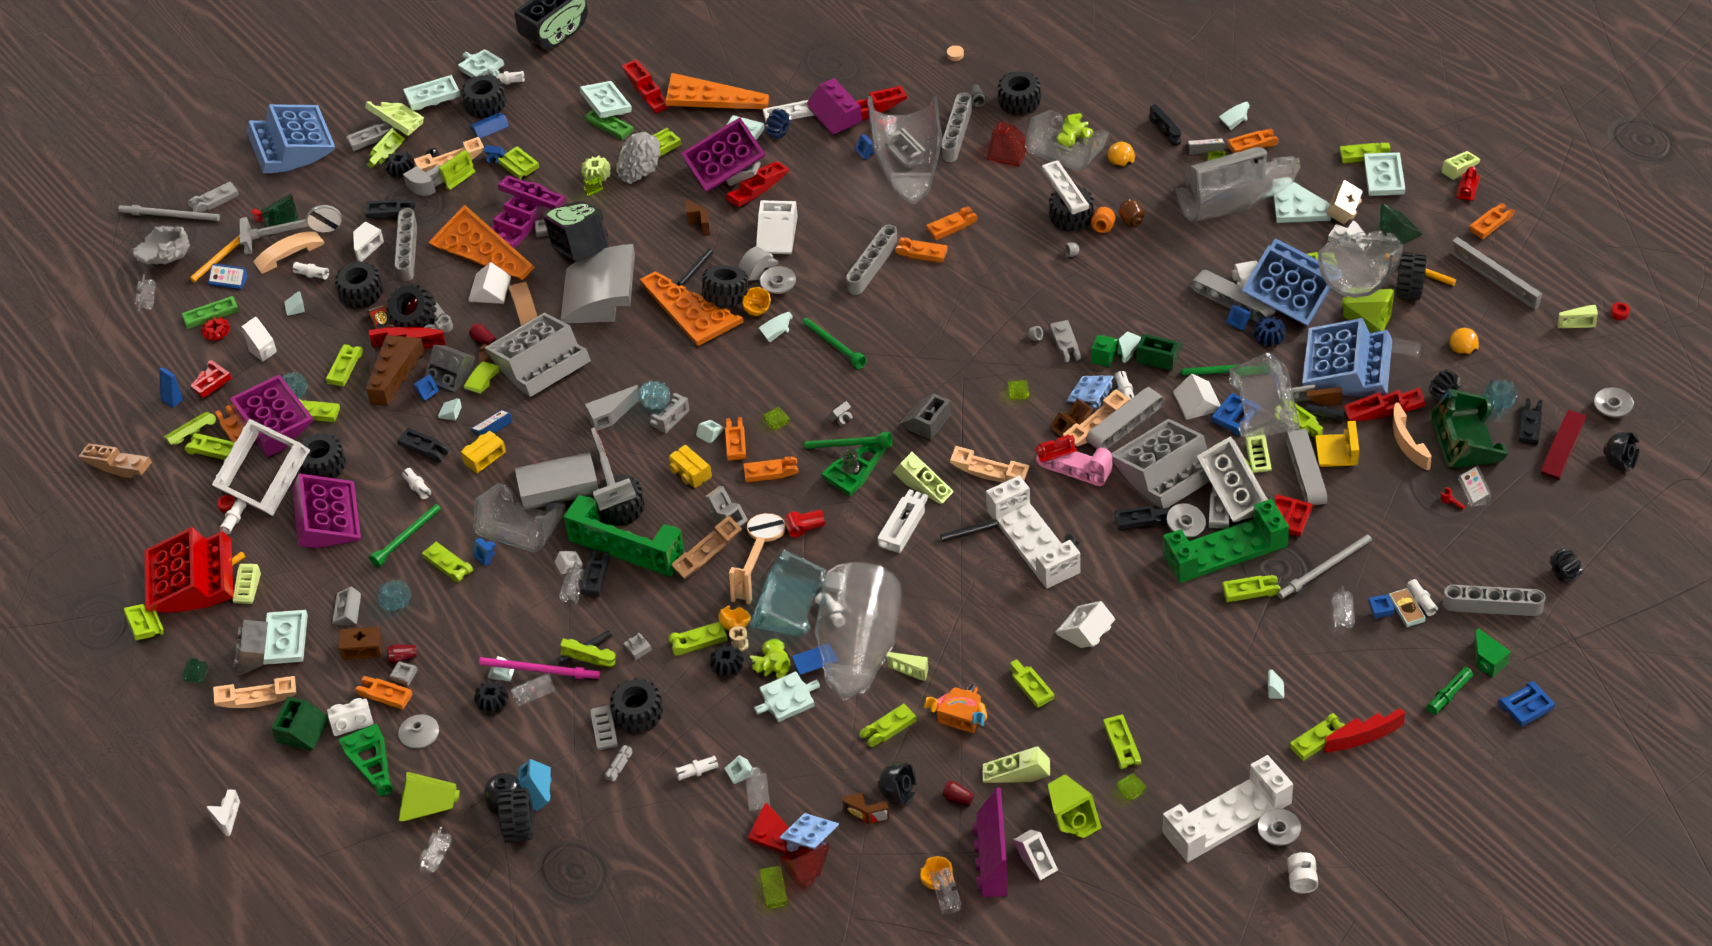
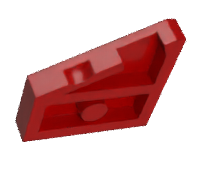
M212 360L207 363L208 369L201 371L198 378L191 385L193 392L201 398L210 395L211 392L232 379L228 371Z
M1276 494L1275 503L1289 525V534L1301 537L1313 504Z
M765 803L748 839L756 844L788 854L787 841L780 839V836L790 827Z

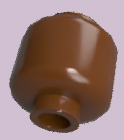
M1128 199L1120 205L1119 215L1127 226H1138L1143 222L1142 219L1145 217V211L1137 200Z

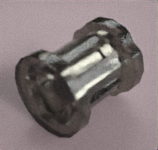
M854 449L844 450L841 453L842 469L847 474H854L859 470L857 451Z

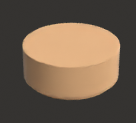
M951 46L947 49V58L951 61H959L964 57V50L960 46Z

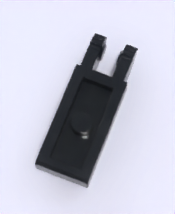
M1156 104L1150 106L1149 120L1151 123L1155 124L1160 132L1169 138V142L1172 145H1179L1181 143L1179 138L1181 137V130Z
M401 199L366 202L365 216L366 219L398 217L399 212L406 208L412 209L415 213L413 209L415 202Z
M1526 398L1519 442L1538 445L1543 400H1538L1537 411L1529 410L1531 399Z
M407 428L397 440L399 446L430 457L437 462H441L444 459L440 453L448 454L450 452V448L447 445L410 428Z
M592 551L580 586V595L600 597L610 560L609 552L605 551L602 561H597L598 551Z

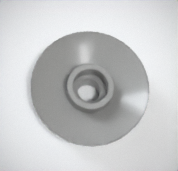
M782 266L769 268L760 277L761 287L767 292L774 294L787 292L796 283L795 273L791 269Z
M1609 387L1600 390L1595 395L1594 405L1600 413L1606 416L1623 417L1632 411L1634 401L1625 390Z
M1177 504L1167 514L1169 528L1173 532L1182 529L1186 537L1199 535L1206 525L1204 514L1197 507L1190 504Z
M423 714L414 715L401 724L398 732L399 739L408 748H425L437 739L439 726L437 721L431 716Z
M1272 809L1260 817L1258 832L1267 843L1285 846L1293 843L1299 837L1301 824L1297 816L1285 809Z

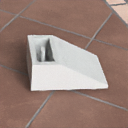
M761 200L756 247L770 254H792L798 217L796 201Z

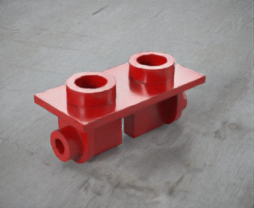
M1471 166L1467 168L1466 173H1462L1456 198L1474 201L1480 180L1475 167Z
M1069 434L1057 438L1055 442L1051 440L1039 443L1034 448L1041 463L1077 452L1074 445L1075 438Z

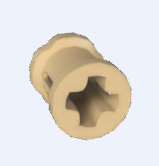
M742 626L733 627L729 631V636L732 640L731 644L734 648H739L743 652L749 647L748 639H746L747 630Z

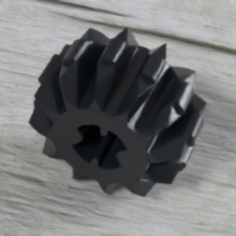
M402 150L399 152L394 151V154H388V157L385 159L386 171L391 177L396 176L400 178L404 173L414 168L412 155L408 151L403 152Z
M1448 369L1443 372L1440 371L1431 380V384L1428 387L1429 393L1434 399L1440 401L1448 389L1459 391V387L1462 385L1461 379L1455 372L1453 373Z
M1567 548L1560 549L1550 556L1551 570L1555 572L1559 580L1569 583L1573 580L1575 581L1583 574L1581 561L1572 550Z
M723 644L722 648L716 647L715 652H711L709 662L714 674H719L721 678L725 675L730 678L731 674L738 675V670H742L744 657L739 648H734L732 644L729 647Z
M490 680L488 684L481 683V688H476V694L474 695V701L479 711L483 710L485 714L491 711L493 715L497 710L502 712V707H506L507 700H509V694L504 684H500L498 680L494 683Z

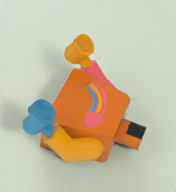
M967 684L965 690L953 688L950 693H946L938 699L927 697L923 707L931 708V712L937 710L938 723L973 734L975 733L977 723L984 726V722L987 720L985 705L981 703V696L976 694L978 688L973 684Z

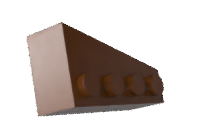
M386 335L366 388L370 404L389 405L399 391L400 384L406 381L410 370L416 367L418 359L422 358L425 354L421 338Z

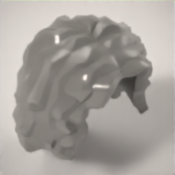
M647 132L632 134L621 146L622 150L616 163L618 177L623 182L629 184L636 182L637 179L640 180L642 176L647 177L651 172H655L660 156V142L655 136Z
M155 226L154 230L145 237V242L133 248V256L137 258V261L146 263V265L162 263L166 265L167 263L182 259L190 246L187 239L188 235L183 227Z

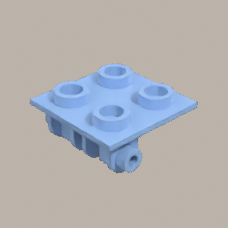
M1082 376L1066 402L1074 403L1079 398L1084 402H1088L1090 407L1094 409L1093 411L1098 410L1112 389L1111 380L1113 376Z
M804 813L780 836V839L787 841V849L791 852L797 851L801 845L815 849L839 824Z

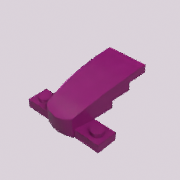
M507 175L498 183V190L514 195V197L503 204L504 210L493 219L494 225L490 228L515 249L534 228L535 221L541 218L545 209L549 208L552 210L561 207L566 203V197L549 191L538 183L525 182Z

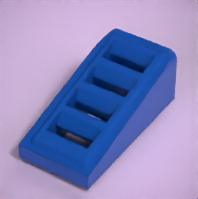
M161 367L159 369L161 400L170 407H175L183 400L175 374Z

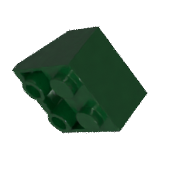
M1143 334L1137 346V363L1173 371L1184 342L1151 334Z
M287 696L271 730L276 743L314 751L329 721V717L308 701Z

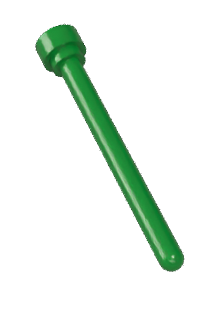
M803 319L804 325L847 356L855 368L861 369L865 366L867 358L863 354L852 352L810 319Z
M1270 358L1262 359L1259 363L1183 368L1180 370V374L1182 376H1190L1191 374L1203 375L1257 370L1267 374L1271 373Z
M882 432L875 437L806 441L803 447L805 449L870 444L891 447L892 435L891 432Z
M434 505L384 549L374 551L369 555L371 563L377 568L381 567L387 559L386 556L439 512L440 506Z

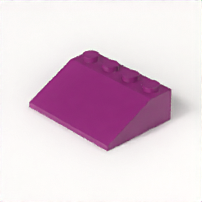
M740 117L681 153L685 163L706 192L766 156Z
M280 374L230 398L233 411L244 426L251 419L293 440L314 421L313 417ZM259 432L255 439L256 444L267 458L288 446Z
M298 474L292 488L298 546L320 548L359 541L361 533L354 481Z
M996 788L976 813L977 822H973V835H978V840H974L975 853H979V858H975L976 871H980L981 875L976 876L977 889H982V897L1008 896L1001 788Z

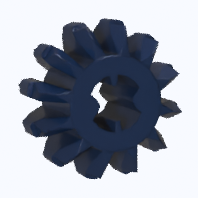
M777 108L772 110V113H769V117L766 118L764 131L773 138H782L789 129L791 116L783 109Z
M1267 316L1266 319L1260 318L1254 326L1255 339H1257L1258 343H1263L1264 346L1267 344L1272 347L1274 344L1280 345V342L1285 338V324H1282L1281 319L1276 320L1275 316L1273 318Z

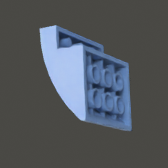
M269 104L265 121L248 122L247 134L263 174L299 168L311 164L335 150L334 142L318 105Z
M1275 238L1271 246L1268 245L1242 292L1308 326L1336 283L1340 272Z
M1363 318L1309 328L1303 385H1315V390L1341 387L1342 395L1368 397L1378 392L1381 393V396L1386 395L1388 392L1392 338L1389 331L1369 333Z

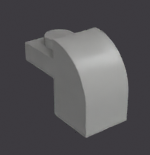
M440 165L426 173L418 166L404 173L406 187L414 194L421 196L435 193V187L443 183L438 169Z
M753 247L742 257L738 268L746 272L748 280H760L764 269L776 267L778 261L773 258L772 254L765 252L759 247Z
M723 486L717 487L705 496L712 509L710 513L718 523L728 515L739 526L748 521L740 504L731 502Z

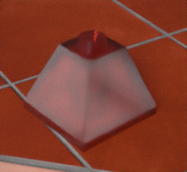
M998 121L992 132L987 159L1019 167L1032 143L1015 125Z
M824 841L815 849L800 846L797 851H790L779 857V860L796 884L808 886L815 882V878L820 876L830 846Z

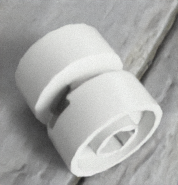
M1304 852L1291 855L1287 860L1291 890L1296 893H1310L1316 890L1319 884L1315 857L1310 853Z

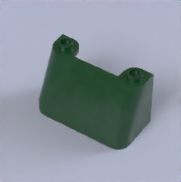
M1448 389L1432 410L1431 420L1447 466L1461 468L1499 463L1508 455L1504 444L1496 443L1493 446L1485 423V420L1492 412L1488 397Z

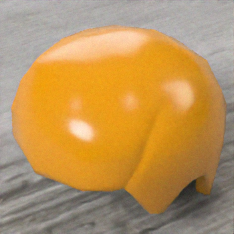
M1122 141L1113 144L1109 148L1107 157L1111 164L1125 167L1128 162H1134L1135 153L1130 144Z
M760 287L750 288L743 297V309L753 316L765 314L770 306V294Z
M1460 328L1455 330L1450 336V347L1456 353L1471 354L1474 349L1478 350L1479 348L1478 336L1472 329Z
M730 606L721 609L718 614L720 624L728 631L735 626L746 628L751 620L749 613L741 607L730 610Z
M939 856L928 858L925 866L920 870L922 884L933 890H941L947 887L953 878L951 862Z

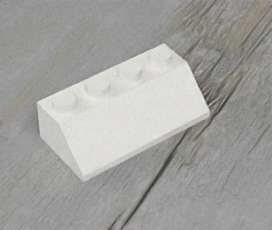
M1231 436L1197 456L1233 522L1252 518L1254 504L1268 500Z

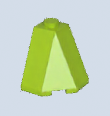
M1394 290L1350 291L1347 298L1344 297L1342 300L1343 317L1348 320L1363 318L1369 333L1384 331L1392 314Z
M406 772L399 821H406L452 809L454 802L458 803L460 790H456L455 783Z
M1063 775L1048 784L1053 811L1060 831L1085 838L1101 829L1091 793L1067 775Z

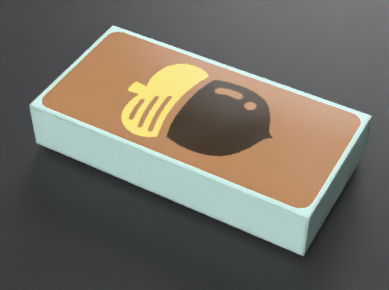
M1408 588L1389 594L1391 602L1406 628L1425 622L1426 617Z

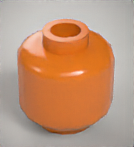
M1108 207L1097 208L1091 218L1092 228L1099 233L1109 232L1113 228L1116 219L1114 212Z

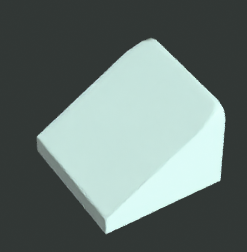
M300 291L284 302L287 316L305 312Z
M460 399L445 402L438 418L456 421L462 408Z
M708 420L698 425L696 436L711 443L724 431V427L712 420Z
M497 656V658H496V659L506 660V659H504V658H502V657H499V656ZM491 667L488 678L510 681L514 669Z
M1269 670L1268 697L1269 699H1283L1284 683L1273 670Z
M740 755L724 768L733 784L756 774L749 761Z

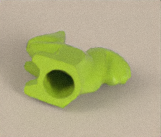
M1081 113L1068 115L1065 118L1064 124L1061 127L1062 133H1058L1056 137L1057 143L1060 146H1073L1076 141L1075 138H1081L1088 145V141L1093 136V130L1086 127L1089 125L1088 122L1081 123L1079 121L1082 118Z
M778 639L766 641L762 645L764 657L750 656L753 671L755 673L765 671L764 676L766 677L772 671H775L777 679L784 677L790 670V660L784 651V643Z

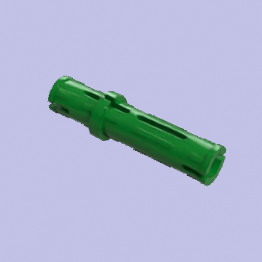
M1463 667L1443 689L1436 693V697L1427 704V710L1431 714L1436 715L1444 705H1448L1452 701V697L1473 677V672L1469 668Z

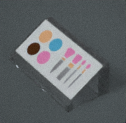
M1478 466L1458 476V480L1471 507L1490 503L1491 492Z

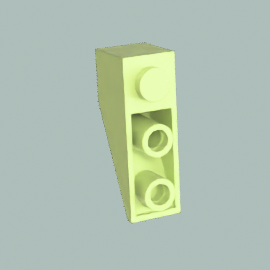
M913 452L893 471L907 486L921 494L928 495L930 499L939 504H942L954 492Z
M1038 746L983 764L984 783L1033 782L1050 776V759Z

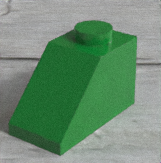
M1097 335L1091 348V363L1110 367L1118 349L1119 338Z
M1478 628L1474 638L1476 666L1483 673H1487L1493 678L1509 664L1511 651Z

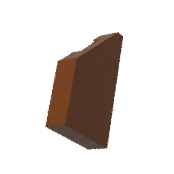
M1341 387L1306 391L1307 398L1322 407L1324 405H1340L1342 401Z

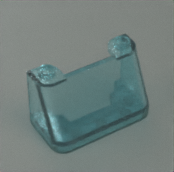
M783 550L767 575L750 626L757 630L801 637L803 634L806 635L811 625L808 623L807 615L815 592L818 588L822 589L825 584L826 578H824L826 569Z

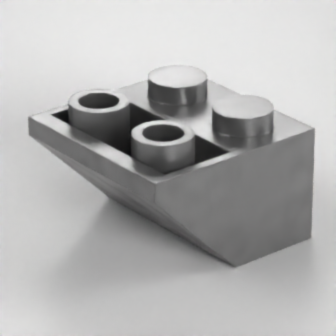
M434 345L425 376L431 375L436 385L456 392L470 375L475 357L446 345Z
M931 394L919 399L899 423V426L932 440L951 416L950 400L937 394Z
M244 620L243 627L238 628L234 667H238L237 675H243L263 666L268 622Z

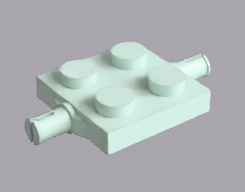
M485 49L473 55L468 52L463 53V58L466 60L458 64L459 70L471 78L482 74L498 76L499 68L504 66L501 58Z
M793 672L761 686L760 692L765 699V703L754 707L757 715L768 710L774 715L777 722L783 721L814 707L810 691L820 688L819 682L815 680L805 684L800 679L798 673Z

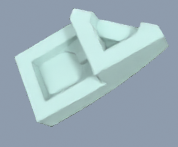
M1248 102L1241 103L1219 116L1221 121L1230 130L1242 121H1247Z
M786 312L769 320L759 329L768 341L772 342L783 332H789L788 325L793 316L790 312Z
M1126 332L1118 340L1117 353L1122 355L1123 362H1127L1133 357V352L1137 349L1141 339L1140 336Z

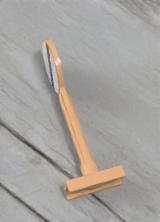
M759 514L751 518L747 523V532L756 541L744 569L731 567L729 571L731 602H735L737 598L746 600L748 605L751 604V572L764 542L776 540L785 532V522L778 515Z

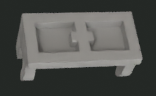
M904 128L890 135L892 140L886 142L885 147L906 168L921 163L926 150Z
M674 393L672 397L675 399L671 400V403L659 415L652 414L650 416L654 419L650 421V425L666 434L690 411L688 398Z

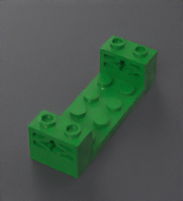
M578 495L564 515L570 542L601 553L607 551L612 557L669 577L675 571L671 564L685 553L682 533L677 527L663 524L653 541L647 537L623 531L612 525L600 522L596 500L591 497Z
M1269 499L1254 504L1253 520L1191 541H1188L1182 529L1163 535V556L1178 582L1182 583L1288 547L1289 525L1274 501Z

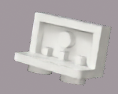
M357 698L352 700L351 703L345 705L337 704L327 710L334 736L373 725L367 698Z

